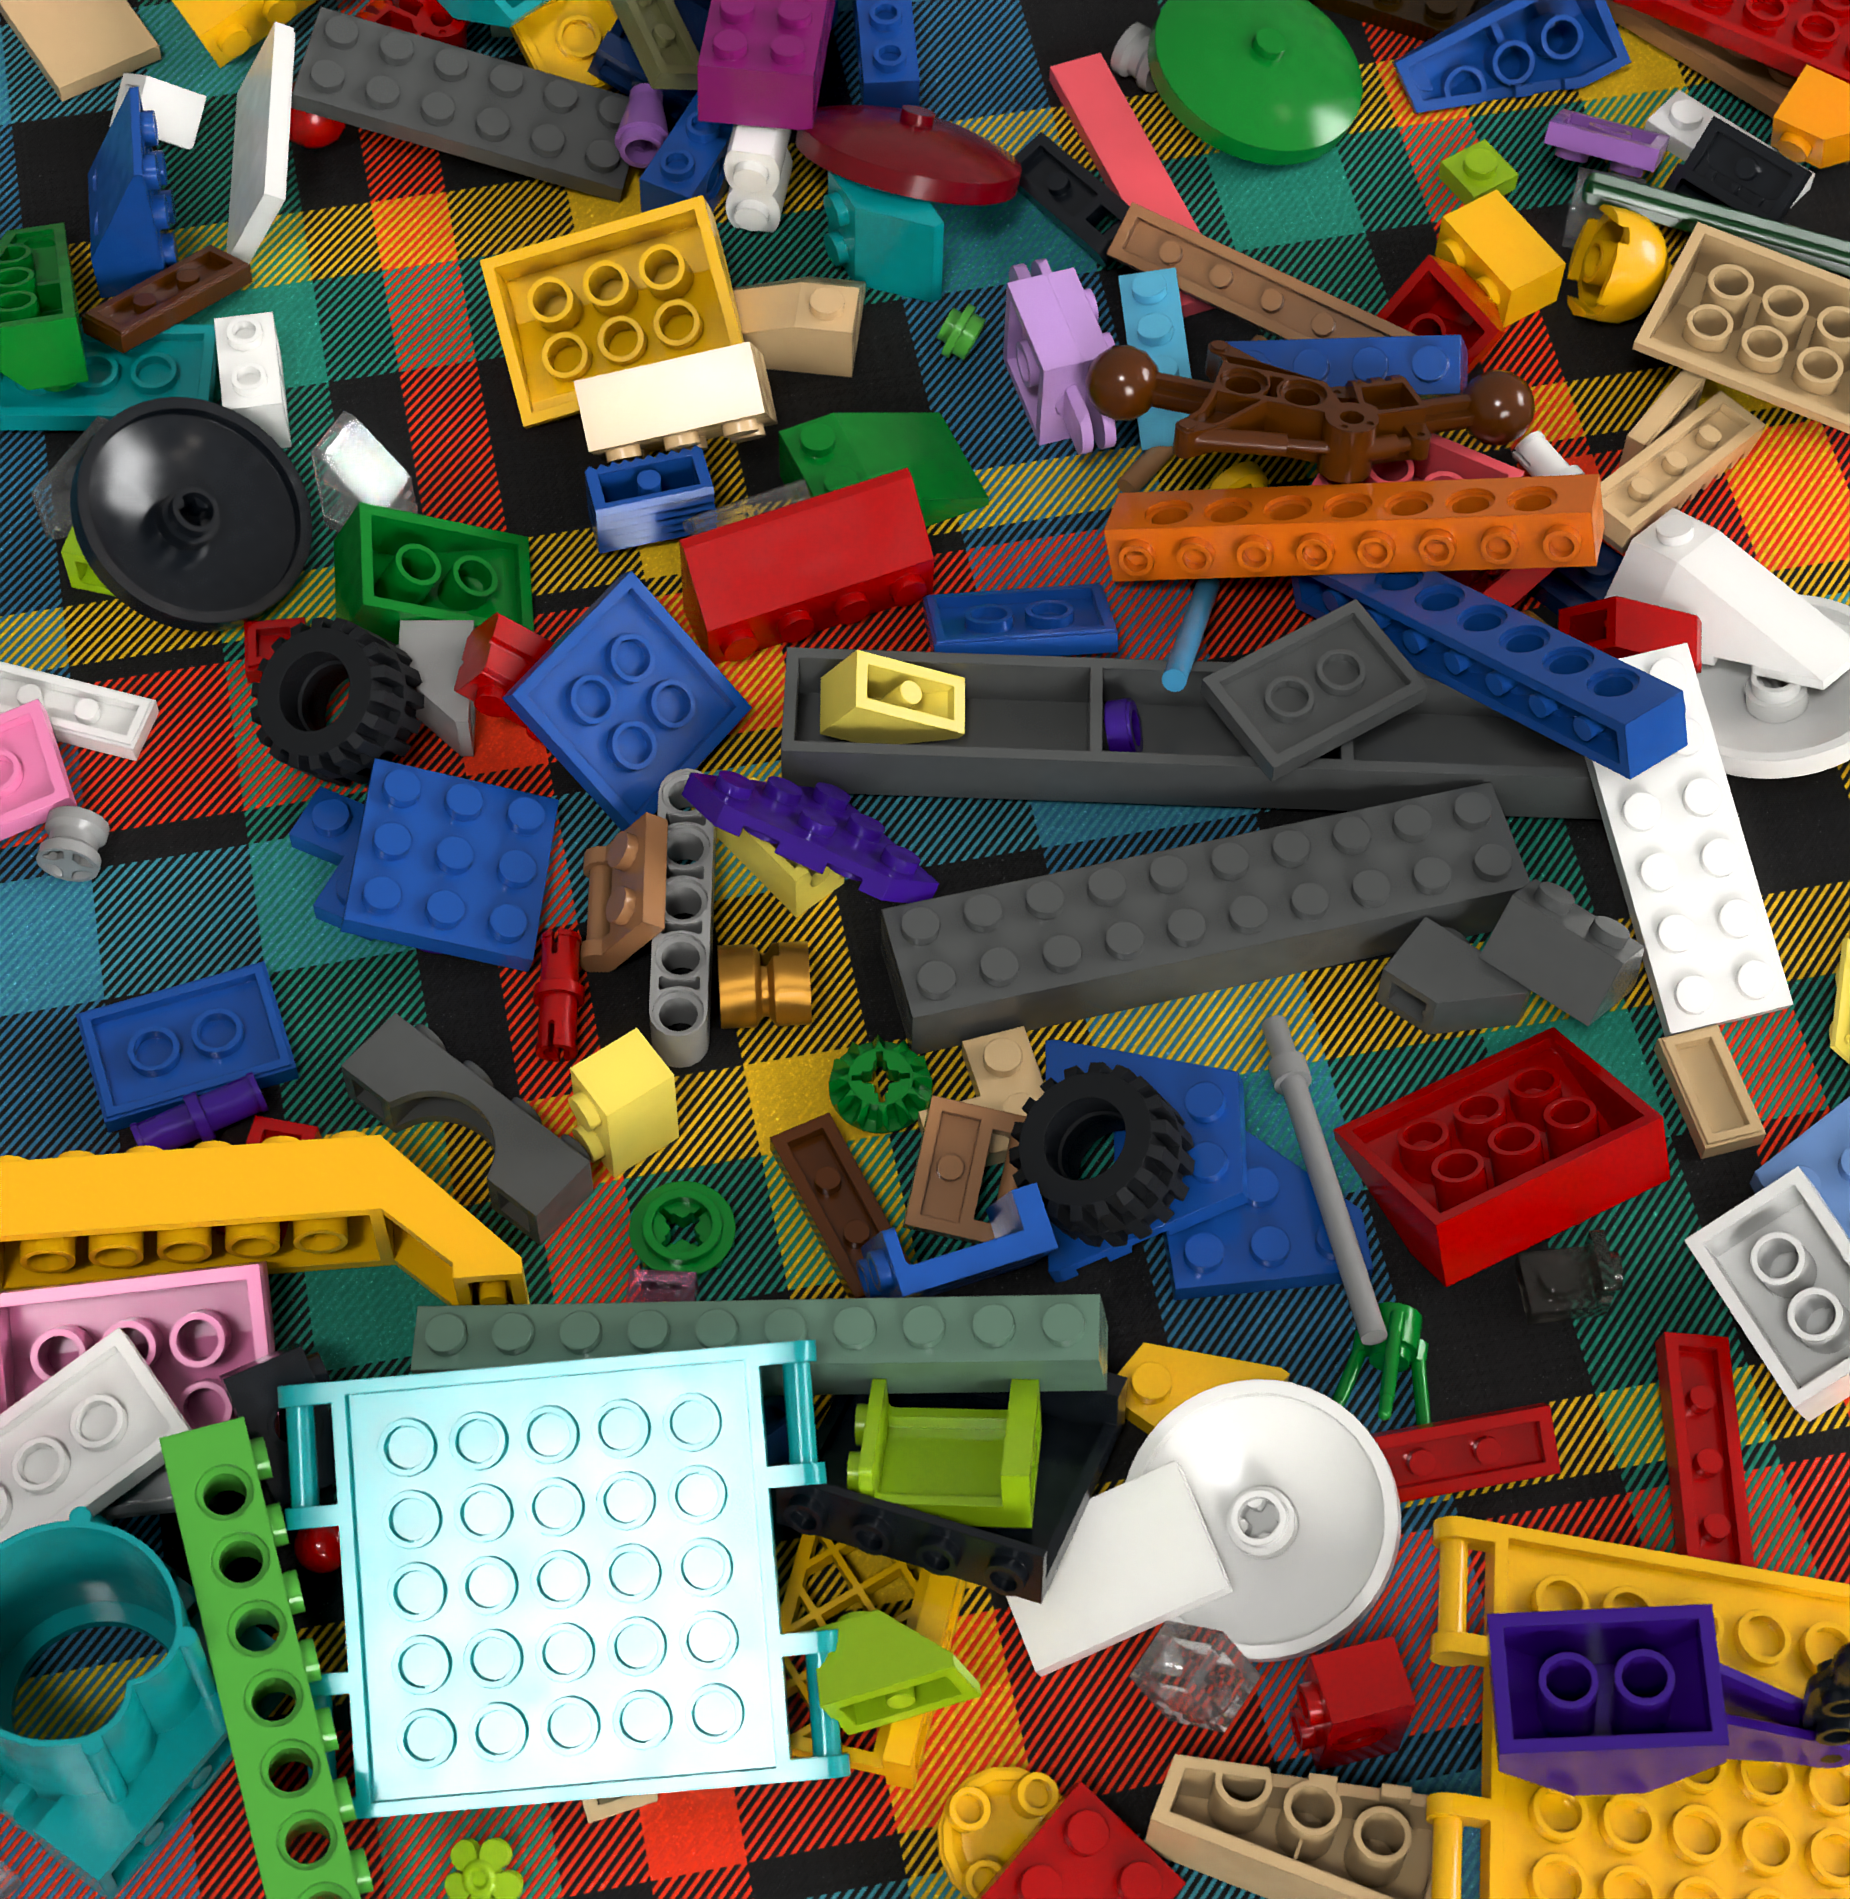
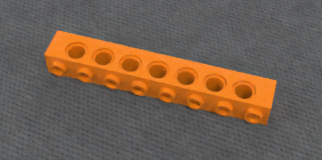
M1600 474L1118 493L1104 528L1113 582L1597 566L1605 526Z

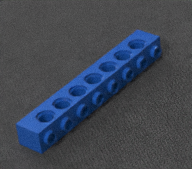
M1437 571L1291 576L1297 609L1318 619L1357 599L1417 671L1630 780L1688 745L1685 718L1686 706L1683 690Z

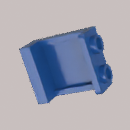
M1037 1182L1009 1191L986 1208L995 1239L926 1261L908 1264L895 1228L880 1231L861 1247L863 1259L856 1261L859 1281L867 1298L930 1297L1031 1265L1058 1248Z

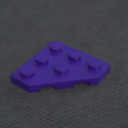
M722 770L718 776L690 773L681 794L715 827L738 837L744 829L756 838L778 844L775 850L776 854L823 874L827 866L841 876L862 881L858 890L881 901L913 903L932 899L938 888L939 883L919 866L921 860L915 853L891 841L884 834L885 827L879 821L861 814L849 803L850 795L832 784L818 782L815 788L798 786L787 779L776 776L769 777L767 782L749 780L738 773Z

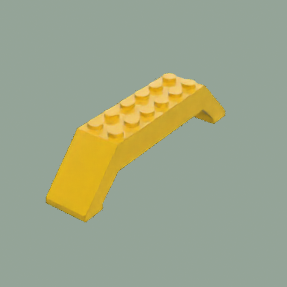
M343 1131L325 1139L299 1140L291 1136H274L265 1139L262 1143L231 1145L223 1141H205L197 1144L194 1148L163 1150L156 1146L144 1145L130 1148L126 1153L102 1155L74 1150L64 1152L57 1158L32 1160L14 1155L0 1156V1291L267 1261L268 1274L396 1265L448 1306L530 1304L522 1257L381 1135H366L358 1131ZM290 1221L282 1247H280V1222ZM217 1226H225V1235L217 1234Z

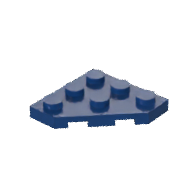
M1245 1130L1248 1203L1171 1236L1167 1231L1163 1232L1173 1299L1183 1300L1343 1284L1308 1173ZM1344 1198L1371 1280L1373 1264L1363 1213L1360 1208Z

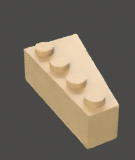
M1179 1754L1174 1755L1152 1813L1145 1843L1159 1857L1267 1899H1431L1433 1825L1426 1821V1798L1428 1795L1412 1793V1787L1382 1783L1381 1788L1339 1783L1336 1776L1309 1773L1308 1778L1271 1773L1270 1768L1264 1766Z

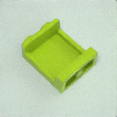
M872 1378L868 1404H857L855 1442L856 1446L862 1447L861 1452H849L847 1489L971 1527L1032 1528L1042 1434L1039 1379H1011L1008 1410L893 1407L889 1404L887 1379Z

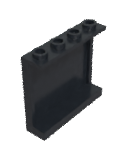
M1107 1372V1391L1040 1392L1042 1434L1032 1528L971 1527L848 1490L847 1464L849 1452H861L862 1447L856 1446L855 1442L857 1404H868L870 1394L836 1395L816 1432L818 1462L826 1463L827 1484L776 1488L777 1523L791 1527L805 1535H817L856 1547L871 1555H882L925 1568L936 1575H948L984 1586L1001 1595L1016 1596L1042 1604L1124 1427L1128 1378ZM1010 1392L888 1394L889 1404L893 1407L1008 1410Z

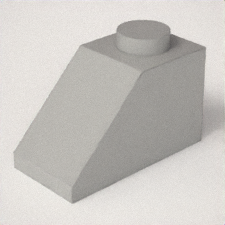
M400 620L399 644L396 647L405 651L412 659L409 667L418 670L422 683L415 688V691L424 695V708L416 710L415 717L422 721L423 724L461 757L474 756L476 722L474 701L454 691L459 668L464 662L462 661L467 637L475 629L474 620Z

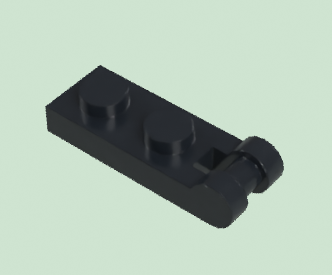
M1041 131L1014 156L1022 166L1017 191L1085 248L1100 266L1106 268L1114 261L1107 255V252L1130 206ZM1107 216L1114 223L1101 234L1094 227Z

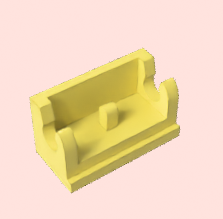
M751 777L749 779L759 781L756 777ZM716 827L717 838L796 918L844 884V876L839 875L827 866L823 874L776 854L775 850L778 844L756 838L744 829L738 837Z

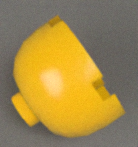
M1603 204L1598 207L1604 213L1599 220L1589 217L1583 225L1574 245L1568 266L1567 279L1577 281L1579 299L1567 295V303L1573 315L1600 322L1621 323L1638 317L1651 307L1673 268L1672 264L1668 262V250L1664 237L1659 228L1648 217L1631 210Z

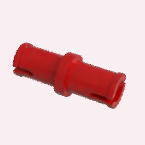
M558 928V943L554 942V931L552 929L543 932L541 935L540 981L533 987V1001L539 1007L538 1040L535 1052L539 1058L552 1062H560V1048L564 1049V1059L566 1061L572 1060L577 1056L578 1008L584 1004L585 1000L584 986L579 983L582 937L578 932L571 929Z

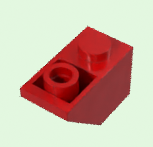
M1619 596L1559 609V631L1617 659L1688 643L1696 674L1701 673L1702 622L1697 615Z

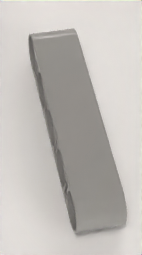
M689 768L676 770L668 774L661 782L658 792L657 816L668 819L665 929L652 939L649 995L652 1047L666 1065L676 1068L690 1067L701 1061L706 1055L710 1043L717 834L716 827L697 809L692 811L679 810L685 807H694L681 795L690 773L704 774L699 770ZM687 859L696 861L687 865L677 864L678 861ZM682 913L695 915L688 919L674 918L677 914ZM677 968L693 970L688 974L682 975L671 973L672 970ZM677 1023L692 1026L683 1031H673L667 1028Z

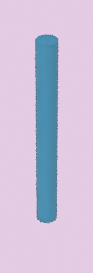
M1218 578L1197 579L1162 675L1163 686L1171 692L1181 691L1186 686L1220 589Z

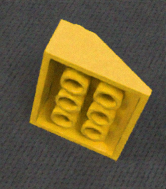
M703 195L480 260L521 420L525 429L579 414L580 409L573 382L575 380L744 343L728 265L714 213Z

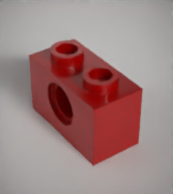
M1394 1636L1310 1656L1303 1682L1297 1685L1298 1699L1296 1707L1290 1709V1722L1300 1751L1310 1749L1316 1771L1398 1752L1416 1702Z

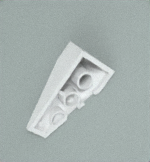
M1675 508L1670 509L1631 540L1605 598L1619 596L1697 615L1702 622L1701 663L1714 666L1718 658L1748 664L1752 673L1757 676L1820 690L1827 688L1850 669V636L1721 531Z

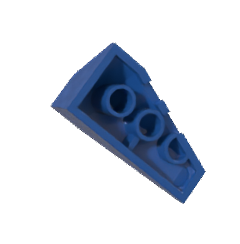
M1494 0L1396 59L1392 64L1413 112L1421 113L1479 104L1485 101L1582 88L1631 63V60L1606 0Z

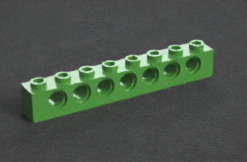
M244 1417L161 1437L159 1441L266 1899H361L360 1895L374 1891L364 1848L349 1851L343 1823L356 1820L355 1810L346 1776L332 1780L326 1753L338 1750L339 1745L329 1706L315 1710L309 1683L322 1680L313 1638L298 1641L292 1615L306 1612L296 1569L281 1572L276 1547L289 1544L280 1503L265 1506L260 1481L273 1478L264 1437L249 1440ZM223 1491H236L246 1498L243 1506L232 1514L220 1515L208 1509L211 1499ZM251 1557L258 1560L262 1564V1568L258 1575L250 1581L237 1583L230 1581L223 1575L227 1565L237 1558ZM253 1625H270L279 1632L275 1643L263 1651H250L239 1644L242 1634ZM274 1692L288 1694L296 1701L292 1712L287 1717L278 1721L264 1720L255 1713L259 1701L266 1695ZM288 1762L304 1763L313 1771L307 1785L294 1792L282 1791L272 1784V1777L275 1771ZM305 1832H317L324 1835L330 1842L327 1853L320 1860L304 1864L295 1861L289 1856V1847L297 1836Z

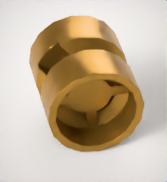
M808 941L772 943L766 953H759L753 944L717 945L721 1029L757 1027L763 1017H770L776 1026L812 1024Z

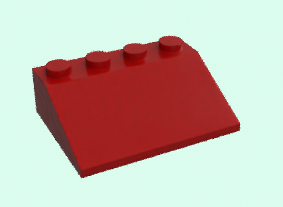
M1554 1027L1333 1129L1336 1142L1409 1252L1445 1287L1469 1278L1483 1269L1527 1250L1543 1240L1574 1225H1578L1671 1179L1663 1116Z

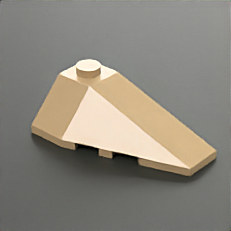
M807 276L733 288L744 342L750 341L763 354L766 369L852 378L865 300L866 282Z

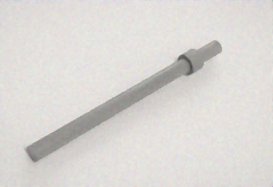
M1280 1015L1268 1017L1262 1023V1030L1272 1058L1268 1063V1070L1274 1089L1277 1093L1284 1096L1361 1342L1364 1345L1379 1344L1387 1338V1330L1308 1089L1312 1082V1077L1304 1054L1296 1051L1286 1018Z

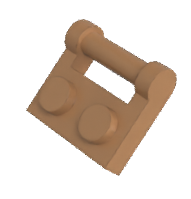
M646 812L626 830L619 832L607 846H595L585 851L583 874L589 878L587 935L586 940L580 946L579 966L587 972H611L665 929L668 819Z
M932 1095L929 1101L902 1227L974 1244L995 1239L990 1223L974 1220L991 1135L994 1133L1009 1138L997 1196L998 1200L1009 1191L1018 1188L1012 1176L1018 1170L1009 1162V1149L1019 1145V1142L1011 1136L1015 1122H1024L1027 1116Z

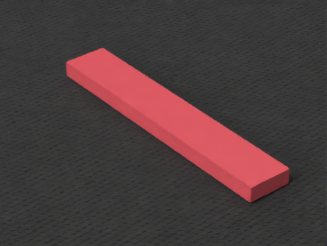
M1101 52L1050 66L1049 81L1106 186L1129 206L1134 202L1200 233ZM1179 291L1183 318L1215 309Z

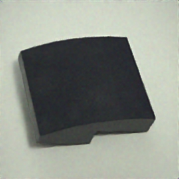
M1713 116L1684 165L1678 162L1662 189L1781 222L1813 173ZM1681 231V232L1687 234L1688 236H1690V235L1692 234V233H1688V232H1685V231Z

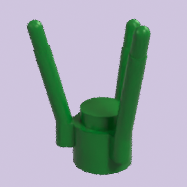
M1379 1303L1378 1306L1388 1336L1379 1344L1364 1345L1361 1342L1358 1330L1355 1331L1352 1352L1332 1400L1344 1407L1366 1357H1369L1370 1364L1382 1371L1378 1417L1383 1421L1389 1420L1395 1400L1398 1372L1407 1370L1409 1365H1411L1416 1425L1432 1423L1426 1369L1429 1344L1420 1339L1423 1322L1422 1315L1418 1310L1402 1303Z

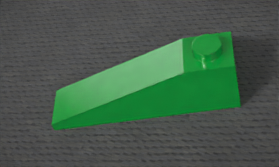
M64 222L7 230L0 240V373L28 390L43 388L49 392H60L73 388L77 383L89 381Z

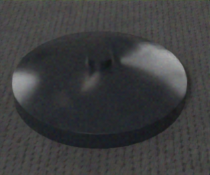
M166 397L133 405L118 413L97 432L82 453L74 472L70 492V511L75 536L86 561L99 580L119 600L141 615L166 626L182 630L213 632L228 630L242 626L244 622L254 621L272 609L286 595L299 578L307 561L312 538V517L307 493L296 468L283 449L262 428L243 415L219 404L188 397Z

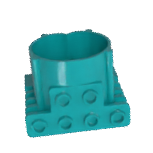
M79 1506L70 1512L69 1521L42 1524L24 1530L0 1543V1813L7 1817L10 1823L20 1831L26 1832L38 1841L49 1856L105 1899H115L230 1763L233 1755L194 1587L177 1576L176 1571L163 1562L141 1540L121 1529L113 1527L112 1523L101 1515L93 1517L88 1508ZM255 1625L249 1627L242 1634L239 1641L242 1647L250 1651H263L275 1643L273 1638ZM105 1626L122 1627L149 1636L167 1650L168 1654L154 1669L140 1677L127 1681L125 1696L119 1710L99 1730L82 1737L57 1740L33 1739L16 1735L14 1709L20 1685L37 1658L59 1640L85 1629ZM274 1692L266 1695L259 1701L255 1713L266 1720L287 1694Z

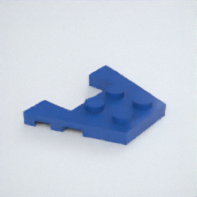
M1055 1039L1045 1041L1046 1081L1049 1078H1053L1059 1083L1065 1079L1064 1070L1076 1065L1084 1073H1087L1090 1062H1104L1111 1070L1118 1064L1129 1068L1137 1077L1142 1076L1185 1121L1183 1127L1191 1134L1194 1148L1186 1153L1195 1161L1193 1175L1183 1176L1182 1182L1189 1188L1184 1200L1174 1199L1168 1207L1175 1214L1165 1224L1159 1218L1151 1223L1150 1227L1153 1234L1142 1240L1131 1233L1128 1235L1127 1245L1113 1247L1105 1239L1100 1247L1086 1245L1080 1238L1072 1239L1050 1221L1058 1245L1056 1250L1048 1254V1272L1054 1282H1063L1079 1275L1077 1269L1104 1257H1107L1109 1262L1132 1253V1245L1167 1231L1171 1236L1248 1203L1244 1086L1238 1071ZM1126 1130L1114 1132V1162L1118 1159L1123 1149Z

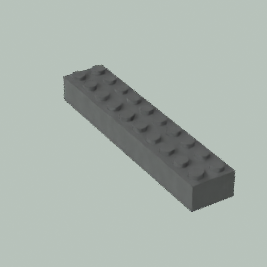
M1492 782L884 908L881 909V951L909 1049L918 1055L960 1046L962 1041L1021 1026H1024L1026 1031L1394 953L1400 949L1425 916L1442 927H1450L1457 930L1464 937L1492 932L1512 895L1530 883V879Z

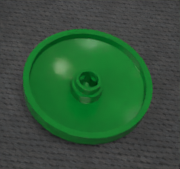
M1168 0L1150 33L1147 54L1149 69L1155 87L1166 106L1197 137L1237 158L1268 165H1292L1316 159L1328 153L1343 139L1359 111L1363 83L1357 58L1339 28L1321 10L1307 0Z

